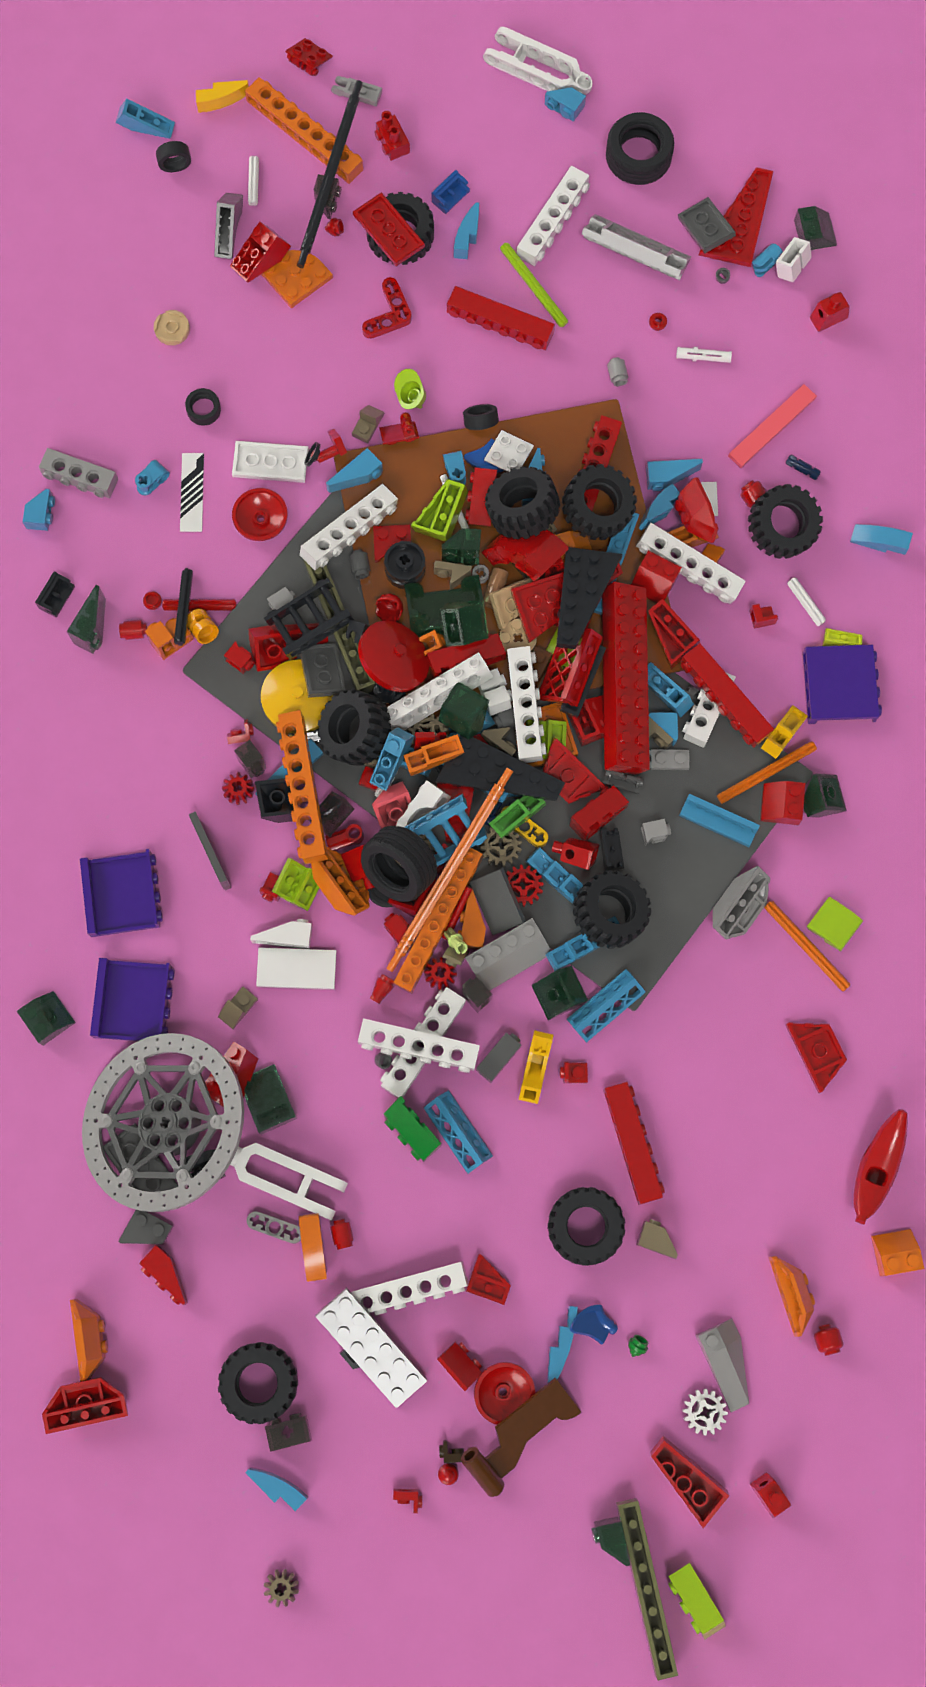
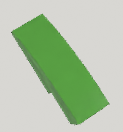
M523 796L513 802L492 820L489 825L502 839L546 806V802L544 799Z

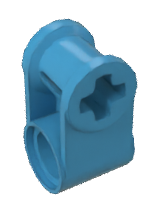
M462 451L443 454L449 480L465 485L466 471Z
M157 460L151 461L135 477L137 491L144 496L151 494L160 484L167 480L170 472Z

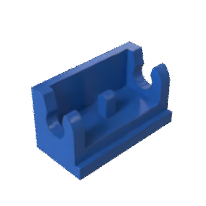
M455 170L431 193L432 203L443 213L447 214L470 192V188L467 186L468 181Z

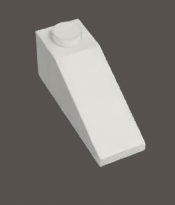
M297 919V922L291 921L252 935L250 940L255 944L310 949L313 926L308 920Z

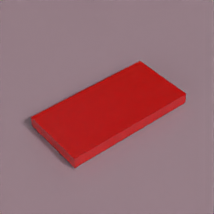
M382 192L353 211V216L396 267L425 247V243Z

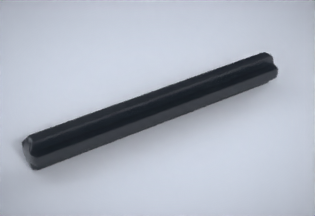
M188 568L182 571L174 637V643L179 646L185 644L193 578V571Z

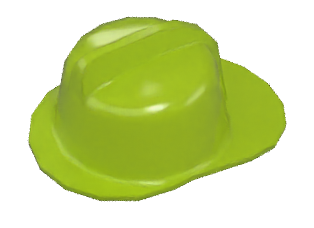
M413 369L402 370L398 373L394 382L395 392L400 405L404 409L423 408L422 405L426 400V391L423 388L419 375Z

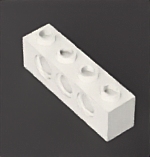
M726 673L734 682L736 676ZM701 688L697 697L700 702L698 706H693L690 716H693L691 722H686L682 732L685 733L683 739L704 748L720 712L715 702H711L706 697V692ZM703 705H711L712 710H706ZM697 720L703 721L704 724H705V726H703V727L698 726V725L696 724V721H697Z

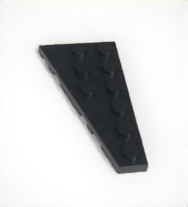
M461 732L459 739L464 753L445 762L435 782L437 784L444 783L457 787L464 786L477 790L491 791L494 784L498 783L505 769L509 768L513 773L504 786V793L531 796L551 801H557L565 785V782Z

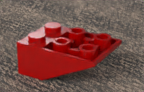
M259 221L237 256L233 259L230 267L246 282H250L281 262L291 245L274 230Z
M604 695L585 699L578 718L568 715L581 747L604 738Z

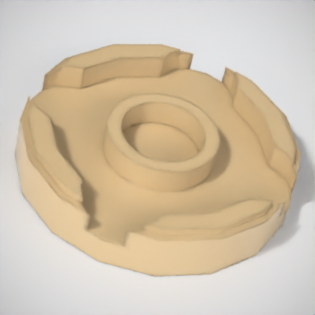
M168 310L162 315L157 316L154 321V332L156 338L161 343L177 345L187 339L190 333V325L183 313L177 310Z

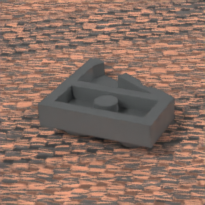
M135 1210L118 1242L122 1244H164L173 1226L148 1212Z

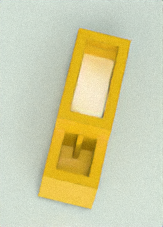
M248 80L213 82V89L196 90L198 113L221 109L246 97L245 90L249 87Z
M792 705L772 734L766 739L761 749L777 759L808 715Z

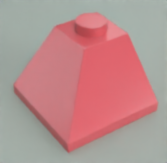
M403 781L389 786L387 791L383 790L372 803L381 829L387 826H396L398 819L403 816L409 803L412 801Z

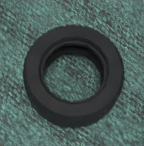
M645 112L631 113L617 120L609 131L606 147V160L612 173L622 181L635 185L653 183L663 177L670 167L675 144L674 135L670 127L661 118ZM632 138H645L655 144L658 153L647 160H636L629 157L623 151L622 144Z
M401 826L382 828L364 845L361 852L362 868L369 881L382 894L396 901L407 902L417 899L433 883L437 875L436 859L427 843L413 831Z

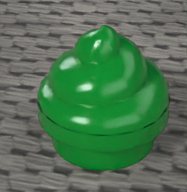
M634 1335L629 1340L628 1347L632 1357L645 1354L648 1350V1341L640 1335Z

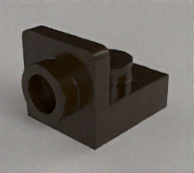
M443 1440V1445H439V1456L444 1458V1463L461 1462L464 1448H454L452 1453H448L447 1440Z

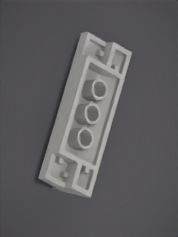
M596 214L591 217L589 224L582 231L583 238L678 280L681 279L691 259L689 255Z

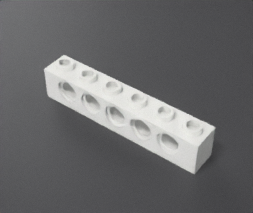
M573 166L569 168L517 246V255L520 259L533 266L538 261H542L547 247L550 248L554 242V236L556 233L559 234L561 232L564 221L569 220L572 215V209L574 206L577 207L579 205L582 194L587 193L590 187V175Z
M381 484L301 545L300 556L314 570L324 567L329 562V559L340 555L346 546L353 545L359 536L366 535L373 525H379L386 515L393 514L397 509L398 498L386 486Z
M653 523L648 525L636 545L643 554H647L649 550L682 567L680 574L685 576L689 582L698 584L703 587L702 589L705 592L716 595L723 603L731 604L737 598L746 582ZM655 542L659 543L662 549H658L655 546ZM671 552L677 555V559L671 556ZM686 562H690L693 568H689ZM702 572H706L709 578H705ZM718 581H721L725 587H720Z
M530 646L507 649L519 760L524 763L543 761L546 747L545 743H541L544 729L543 724L539 725V718H542L541 706L537 707L540 692L539 688H535V682L538 681L537 670H533V663H536L535 652H531ZM522 665L528 666L525 671H519L518 669ZM524 683L530 684L528 689L520 688ZM526 701L532 702V705L528 708L522 706ZM531 719L534 723L531 726L524 725L525 721ZM529 738L536 739L534 744L529 745L526 743Z
M478 652L388 706L387 712L391 718L389 720L391 730L397 727L402 730L408 729L493 678L480 653Z
M447 987L444 991H439L435 997L437 1002L433 1007L429 1006L424 1014L425 1020L423 1023L419 1022L416 1025L415 1031L444 1037L466 1003V999ZM442 1005H446L450 1009L445 1015L440 1014L438 1011ZM432 1021L437 1022L439 1025L435 1031H431L427 1027ZM417 1042L413 1045V1049L417 1052L424 1049V1047H419ZM397 1055L391 1063L393 1065L391 1071H386L380 1080L382 1082L381 1087L397 1098L400 1096L404 1097L426 1063L420 1062V1058H417L415 1063L409 1064L405 1058ZM397 1071H404L406 1077L403 1080H397L395 1078Z
M364 1018L358 1038V1044L362 1045L361 1048L373 1051V1048L381 1049V1053L392 1055L395 1052L399 1053L401 1058L411 1060L412 1057L420 1058V1062L431 1064V1061L438 1062L440 1067L450 1069L451 1066L458 1067V1071L470 1073V1070L474 1071L480 1045ZM377 1033L385 1035L383 1042L378 1043L374 1040ZM401 1037L405 1040L402 1047H396L393 1044L396 1038ZM414 1043H423L424 1049L420 1052L413 1049ZM440 1046L444 1052L441 1056H435L432 1053V1049ZM460 1051L463 1057L461 1060L456 1061L451 1057L452 1053Z
M458 1262L352 1291L351 1293L369 1313L374 1312L375 1315L386 1313V1308L392 1306L397 1310L405 1308L407 1302L413 1301L414 1305L426 1302L425 1297L433 1296L434 1299L445 1297V1292L452 1290L453 1294L465 1291L464 1287L469 1286L463 1262ZM444 1275L451 1278V1284L448 1287H444L441 1284V1278ZM425 1280L431 1283L432 1287L429 1292H424L421 1288V1284ZM404 1286H409L412 1290L409 1298L402 1295ZM385 1291L392 1294V1301L390 1303H386L382 1299ZM366 1296L370 1297L373 1301L371 1308H366L363 1305V1299Z

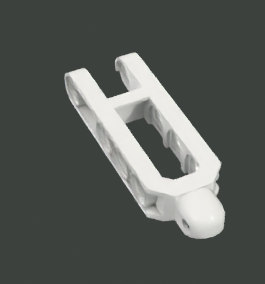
M499 27L495 34V39L499 44L516 51L514 56L492 48H487L483 55L484 61L490 66L546 91L572 87L586 95L592 90V79L588 74L580 71L577 59L506 27ZM526 57H529L567 74L569 78L561 80L552 76L549 72H543L535 68L534 65L530 66L523 62Z
M258 1143L244 1148L238 1146L230 1164L235 1167L240 1181L315 1214L319 1213L320 1216L331 1221L336 1211L306 1198L313 1180H316L342 1192L345 1191L348 1185L343 1180ZM254 1154L260 1155L272 1162L305 1175L297 1194L248 1173L245 1167L250 1156Z

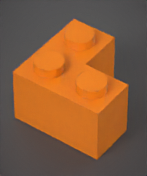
M177 617L168 620L165 626L161 621L154 622L145 631L150 644L162 660H165L194 640L192 633L187 628L185 644L179 646L174 643Z

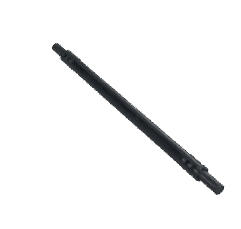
M360 80L356 81L343 114L300 248L301 254L297 263L299 268H304L307 256L311 253L360 100L359 94L363 82Z

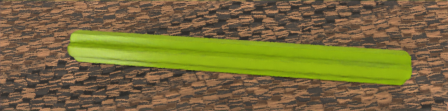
M504 243L500 247L502 253L559 327H564L568 323V319L510 244Z

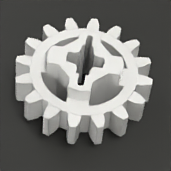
M703 1389V1394H701L699 1390H695L696 1396L689 1394L690 1402L684 1401V1404L688 1407L687 1409H682V1412L687 1413V1416L683 1419L684 1421H690L688 1425L690 1429L695 1426V1433L697 1434L700 1430H702L703 1435H707V1430L711 1434H715L714 1428L721 1430L720 1422L726 1423V1420L722 1417L723 1415H728V1412L723 1411V1408L727 1405L726 1403H720L722 1399L720 1395L715 1398V1391H711L708 1394L707 1389ZM704 1398L712 1399L715 1404H707ZM697 1402V1407L695 1411L692 1412V1407L694 1403ZM703 1407L711 1409L707 1412V1417L699 1415L703 1411ZM718 1412V1417L716 1421L713 1422V1417L715 1413ZM701 1419L706 1426H700L694 1420Z

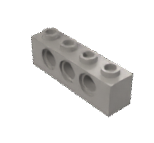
M47 448L39 465L43 477L49 480H59L60 483L66 486H76L77 489L83 492H93L94 495L100 498H110L118 481L116 472L49 448ZM60 467H65L62 471H57ZM82 473L79 477H74L75 474ZM99 479L96 483H91L92 480Z

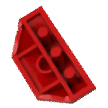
M695 477L681 490L678 500L675 502V509L678 511L681 522L685 525L688 532L710 543H714L719 528L717 523H715L713 509L699 478Z
M102 1377L60 1386L42 1413L46 1434L128 1416L125 1395Z

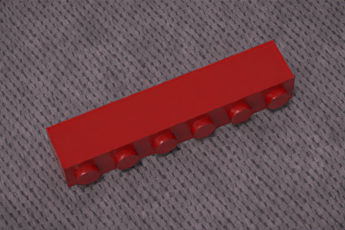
M457 286L454 287L447 302V313L452 317L465 319L468 323L478 324L486 330H493L502 336L512 337L518 342L530 344L536 349L546 351L554 334L555 324Z
M701 643L682 657L680 661L682 669L686 673L691 674L694 683L699 688H703L706 692V697L711 702L714 701L718 706L719 712L730 720L731 726L736 731L739 730L746 744L755 748L772 734L774 728Z
M628 1082L604 1088L603 1092L638 1205L663 1198L662 1194L665 1193L662 1182H658L656 1174H659L656 1162L652 1163L650 1155L653 1154L650 1143H646L644 1137L647 1135L644 1124H640L638 1116H641L638 1104L634 1105L632 1097H635L632 1085L629 1086Z

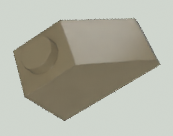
M652 1219L649 1222L645 1221L636 1245L677 1259L678 1254L666 1229L660 1227L661 1223Z

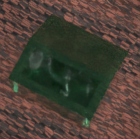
M462 528L443 543L442 562L462 563L467 566L479 565L481 529Z
M483 601L451 602L440 609L446 646L467 645L489 638Z

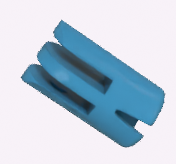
M770 244L752 261L757 277H762L776 264V261L783 252L777 244Z

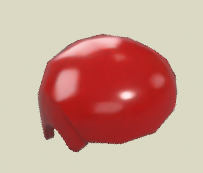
M391 593L382 594L375 604L377 606L376 615L382 621L397 622L404 610L401 599Z

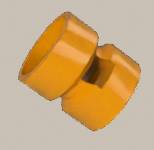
M196 609L188 614L187 627L199 643L208 644L217 637L219 629L205 610Z

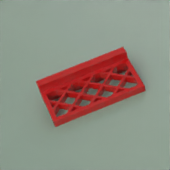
M586 628L580 645L578 644L576 649L568 653L567 648H555L539 691L540 701L568 703L571 706H578L603 638L593 629ZM564 653L565 657L558 661L559 656ZM576 655L574 662L572 663L571 658ZM568 661L569 666L562 671L561 666ZM558 670L559 674L552 679L553 673ZM561 679L563 683L556 688L555 683ZM551 687L552 692L545 696L546 691ZM563 690L561 697H559L558 693Z

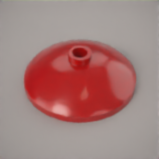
M255 488L246 491L236 500L232 509V520L235 528L242 536L253 541H266L276 537L287 523L288 511L286 504L279 494L270 489ZM259 518H264L262 522L258 521Z
M510 1362L496 1363L486 1368L477 1379L474 1388L475 1405L487 1421L498 1425L535 1394V1386L530 1375L519 1365ZM505 1388L506 1392L502 1395L499 1394V1390Z

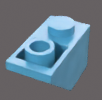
M572 87L547 91L544 105L574 122L585 107L586 95Z
M45 489L25 504L22 522L26 529L48 531L49 524H52L53 521L51 509L55 506V497L50 489Z

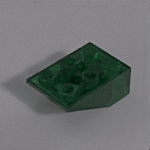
M275 1064L253 1073L250 1082L247 1081L244 1097L259 1134L262 1135L298 1119Z

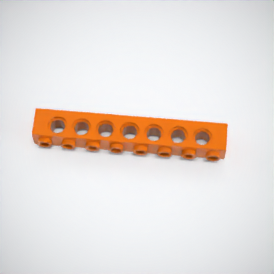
M258 77L245 90L246 101L327 166L332 152L329 150L333 149L336 137L331 132L328 133L324 130L319 122L313 121L306 112L298 109L294 102L287 100L280 91L272 88L268 81ZM345 144L336 174L350 184L363 171V160L360 155L354 154Z
M301 710L279 714V722H276L278 733H281L282 736L279 744L281 751H284L285 757H282L284 769L287 768L288 775H285V780L291 790V793H288V798L294 808V811H291V816L297 826V829H294L296 840H299L300 847H297L299 859L302 858L305 864L328 860L304 716ZM291 731H296L294 736H288ZM293 749H299L296 754H291ZM302 766L299 772H294L296 767ZM300 784H305L302 790H297ZM303 802H308L305 808H300ZM306 820H312L310 825L303 826ZM309 838H315L312 844H306Z
M469 848L417 936L393 982L395 986L411 994L413 993L427 963L442 938L465 887L469 886L483 859L482 853Z

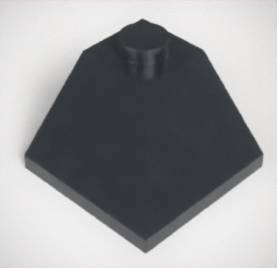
M285 778L255 781L261 819L276 823L292 822L291 811H294L293 804L289 802L288 793H291L290 786H287Z

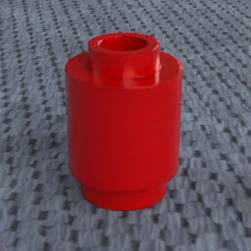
M142 620L119 623L120 638H125V640L143 639L144 635H146L147 624L143 623Z
M345 1219L333 1221L334 1225L330 1226L337 1250L353 1246L352 1241L354 1239L350 1222H345Z

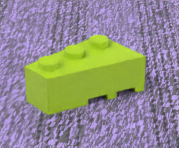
M690 1563L669 1576L671 1582L668 1585L674 1595L678 1594L682 1602L679 1604L685 1614L689 1613L693 1619L691 1625L697 1634L701 1633L705 1640L726 1626L724 1619Z

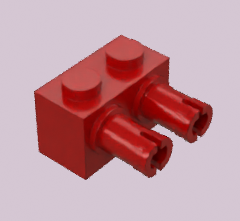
M390 111L382 112V120L376 122L374 133L376 139L382 143L384 154L388 155L392 161L409 154L410 143L397 117L391 115Z

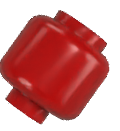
M752 480L741 488L740 496L746 505L751 508L755 501L767 491L760 481L754 482Z
M826 1324L819 1326V1331L814 1334L817 1349L820 1353H824L827 1356L841 1352L840 1348L843 1347L844 1343L839 1328Z

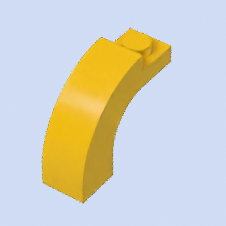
M534 1030L518 1100L538 1104L553 1034Z

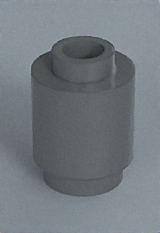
M363 550L353 551L349 556L352 574L356 579L369 577L371 570L368 554L363 552Z
M513 707L497 713V716L493 717L497 729L515 727Z

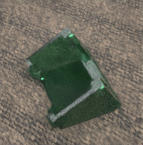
M479 575L465 577L461 581V588L427 593H424L421 584H404L410 630L418 637L433 630L443 635L444 638L474 635L485 630V604Z

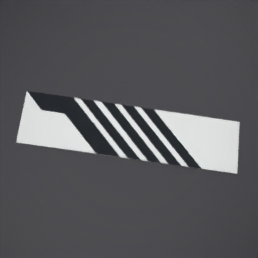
M182 453L180 532H202L204 453Z

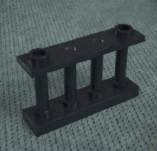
M329 578L318 581L313 588L279 609L270 611L264 617L269 626L275 624L286 642V647L283 648V651L290 660L349 624V619L354 620L348 609H340L329 589L334 587ZM321 594L324 595L335 613L334 617L329 620L324 619L313 599ZM307 604L318 622V627L313 630L308 629L297 609ZM291 614L302 632V637L296 641L291 638L281 619Z

